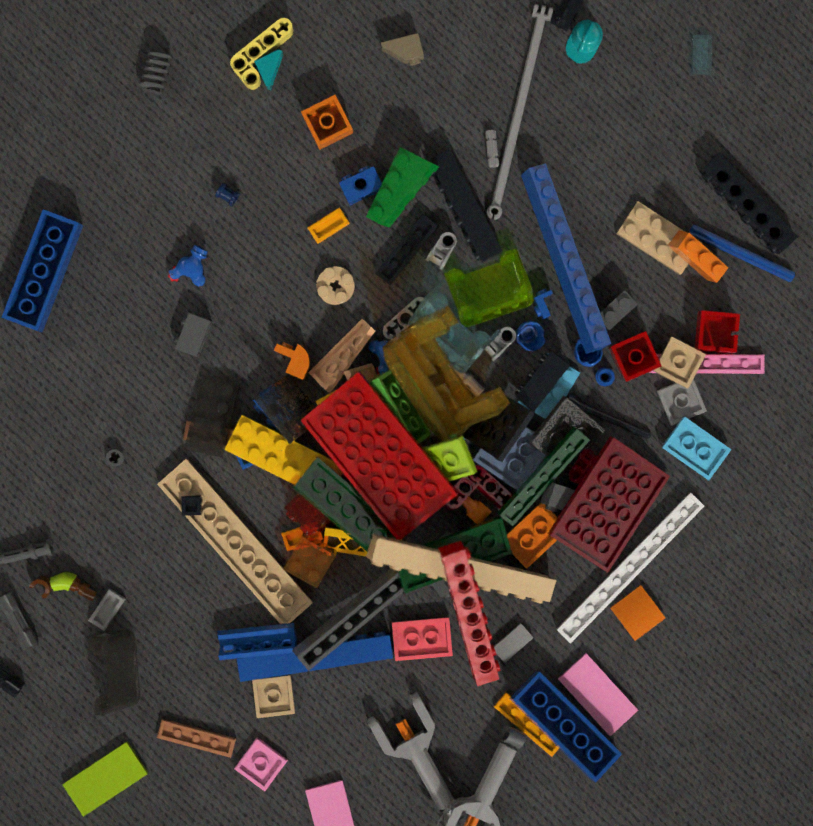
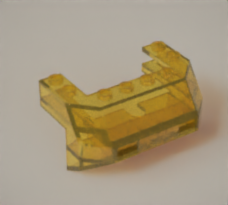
M449 306L420 318L395 335L382 347L386 365L427 428L442 442L462 436L471 425L499 415L510 404L500 387L472 397L435 340V338L450 331V326L458 323Z

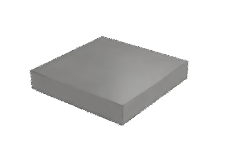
M694 379L688 389L674 383L657 390L671 426L679 423L683 416L690 419L707 412Z

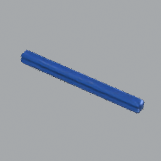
M693 225L689 231L695 238L788 282H791L795 276L794 271L696 225Z

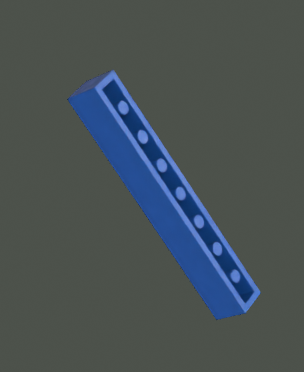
M385 631L374 632V636L367 637L366 634L355 635V639H346L309 671L393 658L390 633L386 634ZM294 653L237 658L240 682L308 671Z

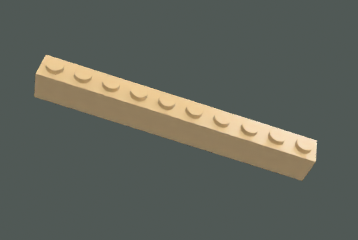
M375 534L372 535L366 556L372 561L371 564L380 567L386 564L390 565L391 569L401 571L403 568L408 569V572L411 574L419 575L421 572L425 573L429 578L437 579L442 577L444 581H447L438 549ZM472 557L468 559L469 564L472 563L475 575L472 576L473 581H477L480 589L489 592L491 589L497 590V593L508 596V593H512L514 597L524 600L526 597L532 598V601L541 604L543 601H551L556 584L554 578Z

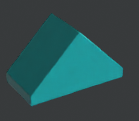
M279 49L254 61L268 90H271L283 58V52Z

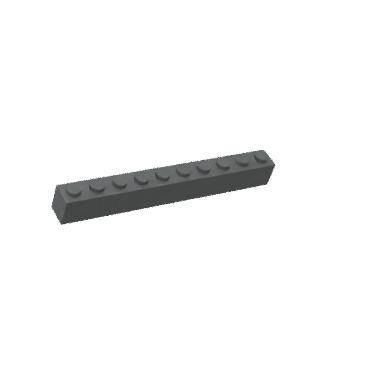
M440 526L419 545L450 534ZM390 568L292 650L308 671L403 593L397 570Z

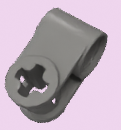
M451 232L443 233L436 245L431 249L426 261L435 263L442 270L456 246V236ZM444 237H452L454 240L453 244L445 246L442 242Z
M504 327L480 348L484 349L492 357L491 360L494 361L514 342L516 333L512 328ZM508 330L512 333L510 341L502 339L503 331Z

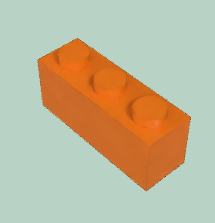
M679 230L667 245L708 281L717 283L728 269L721 260L689 232Z

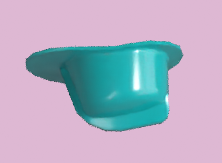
M582 20L577 23L566 44V54L568 57L579 64L590 61L603 38V31L600 25L591 20Z

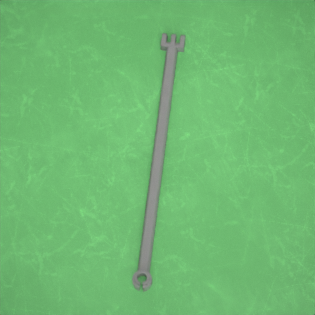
M536 3L532 13V17L536 18L492 203L487 209V216L490 219L493 216L491 210L493 208L498 210V214L494 215V220L499 219L502 215L501 203L545 20L550 21L553 8L549 7L548 14H545L546 6L542 5L541 12H537L539 4Z

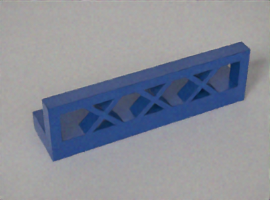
M294 623L218 631L220 644L219 660L293 653L292 650L297 646V634Z

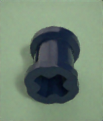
M225 182L221 184L215 194L216 198L220 197L228 202L231 207L240 196V192L230 189Z

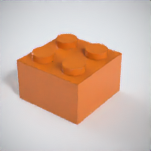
M336 95L301 111L302 117L319 150L353 134V129Z

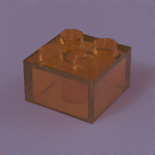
M303 532L287 559L283 570L317 588L333 562L337 550Z

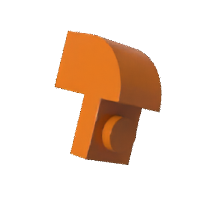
M282 342V345L276 344L275 352L291 358L286 373L305 380L310 368V357L307 351L299 344H297L295 351L292 350L293 346Z

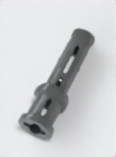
M49 538L45 542L36 544L32 542L28 547L0 553V565L28 558L36 560L40 556L48 554L52 556L54 555L52 540Z

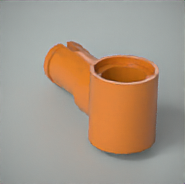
M469 496L461 504L467 509L466 515L476 524L482 523L492 512L480 500L474 501Z

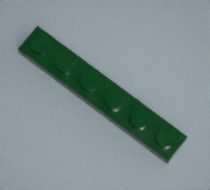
M574 426L497 512L499 516L513 526L590 439Z

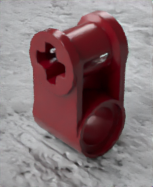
M584 449L571 468L569 479L579 485L598 455H595L591 449Z

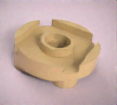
M329 267L319 275L316 288L324 302L331 305H339L352 297L355 284L352 275L342 267ZM335 280L339 281L338 284L341 288L333 291V287L330 284L334 283Z

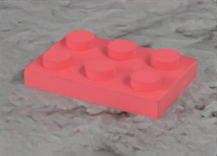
M449 617L392 622L395 661L453 656Z

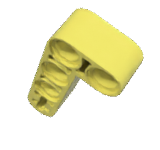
M280 18L231 58L230 64L233 71L248 89H257L261 84V78L254 68V61L272 53L293 35V26L289 19ZM281 26L287 27L288 31L281 30ZM273 37L275 40L272 44L268 45L265 43V39ZM258 49L260 52L257 56L253 57L250 55V51ZM244 61L245 64L242 68L238 69L235 67L236 62ZM254 75L257 77L254 83L247 82L249 76Z

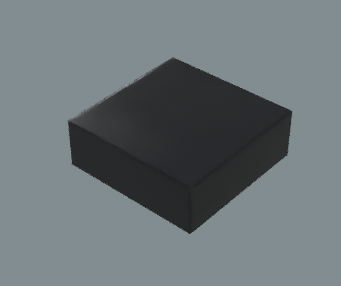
M181 496L182 516L202 515V496Z

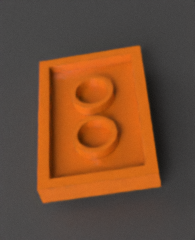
M539 503L507 533L512 554L526 569L557 541L547 534L557 517L551 510L546 509V505Z

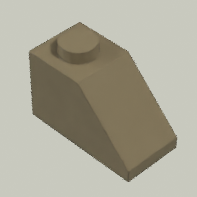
M418 33L381 42L382 51L404 64L409 63L412 66L424 60Z

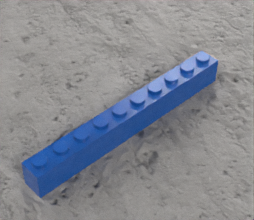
M546 163L528 168L521 177L585 353L588 354L610 345L611 341Z

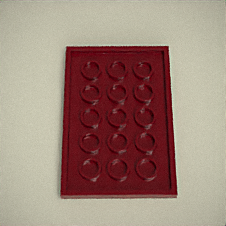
M610 436L547 534L608 573L670 476Z

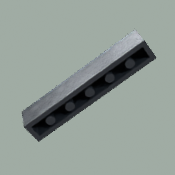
M450 149L431 158L429 162L439 166L437 171L433 172L432 177L436 176L439 181L436 185L441 194L445 193L447 197L445 202L449 210H454L456 224L458 227H463L465 231L463 237L466 243H471L474 248L472 254L475 260H480L482 264L502 254L503 251Z

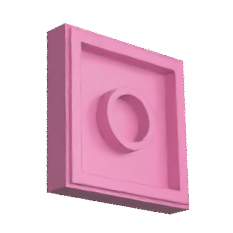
M257 737L234 769L263 791H266L288 759Z

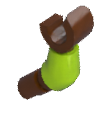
M62 572L50 579L46 576H39L29 585V588H34L37 584H42L45 587V592L41 595L42 599L46 598L52 592V589L53 591H78V595L92 602L97 592L90 589V584L86 582L81 583V579L71 572Z

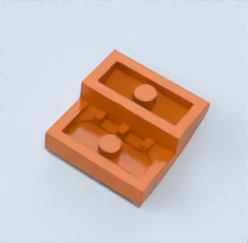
M641 585L610 608L634 641L665 619V616Z

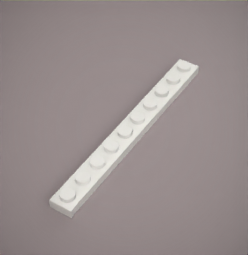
M689 492L556 630L571 644L693 519L704 505Z

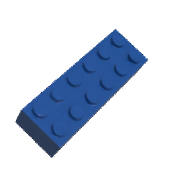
M42 210L2 318L43 333L82 231V224L47 210Z
M535 671L509 698L591 781L597 782L622 755L541 672Z

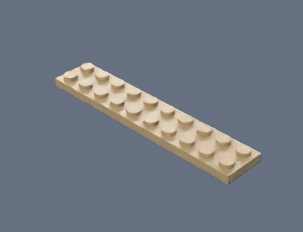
M188 459L180 463L157 484L181 512V496H202V515L186 516V518L280 624L291 623L313 603Z

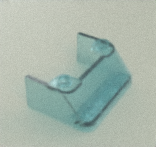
M443 279L423 299L409 319L408 325L417 336L456 371L465 373L492 344L501 331L498 329L491 337L483 331H477L475 334L470 332L446 310L448 300L440 292L446 283Z

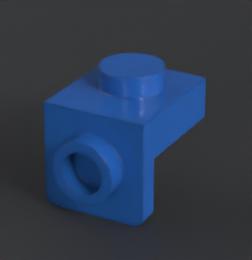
M543 289L536 293L537 297L533 298L536 305L533 307L537 317L541 316L542 320L551 316L543 298L552 295V290L547 292L546 289Z

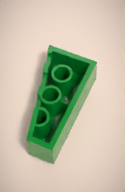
M400 147L366 217L390 228L404 211L405 206L410 200L414 199L419 189L428 182V178L433 172L437 171L439 166Z

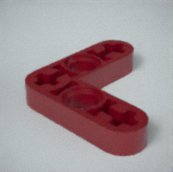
M475 465L479 473L478 477L474 478L473 475L462 477L454 485V488L459 493V497L454 502L455 504L451 505L448 502L444 507L449 511L456 510L475 488L499 509L504 506L501 502L502 498L506 497L507 502L512 497V494L483 467ZM486 478V480L482 484H480L482 479ZM461 483L468 485L469 491L467 493L460 490ZM486 483L494 485V492L486 490ZM498 491L501 492V493L498 494L497 497H494V495H495Z

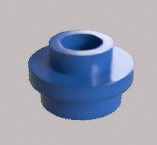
M603 367L596 372L595 379L599 385L609 386L613 383L615 375L610 368ZM603 373H606L608 375V379L606 381L602 380L601 378Z

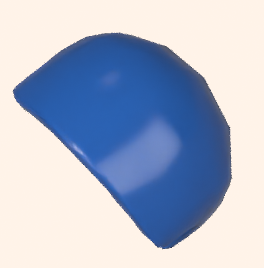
M528 320L521 323L516 331L517 343L528 351L539 350L545 344L544 329L535 321Z
M581 339L577 341L574 347V357L578 363L585 367H592L599 363L602 358V349L586 354Z

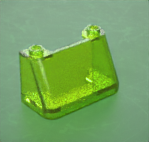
M517 249L504 251L499 257L500 263L465 275L462 270L456 268L444 273L458 318L463 327L474 326L515 312L533 303L532 286Z

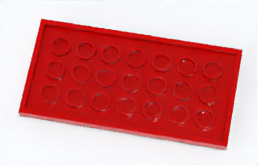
M360 371L301 419V422L397 540L404 538L459 494Z

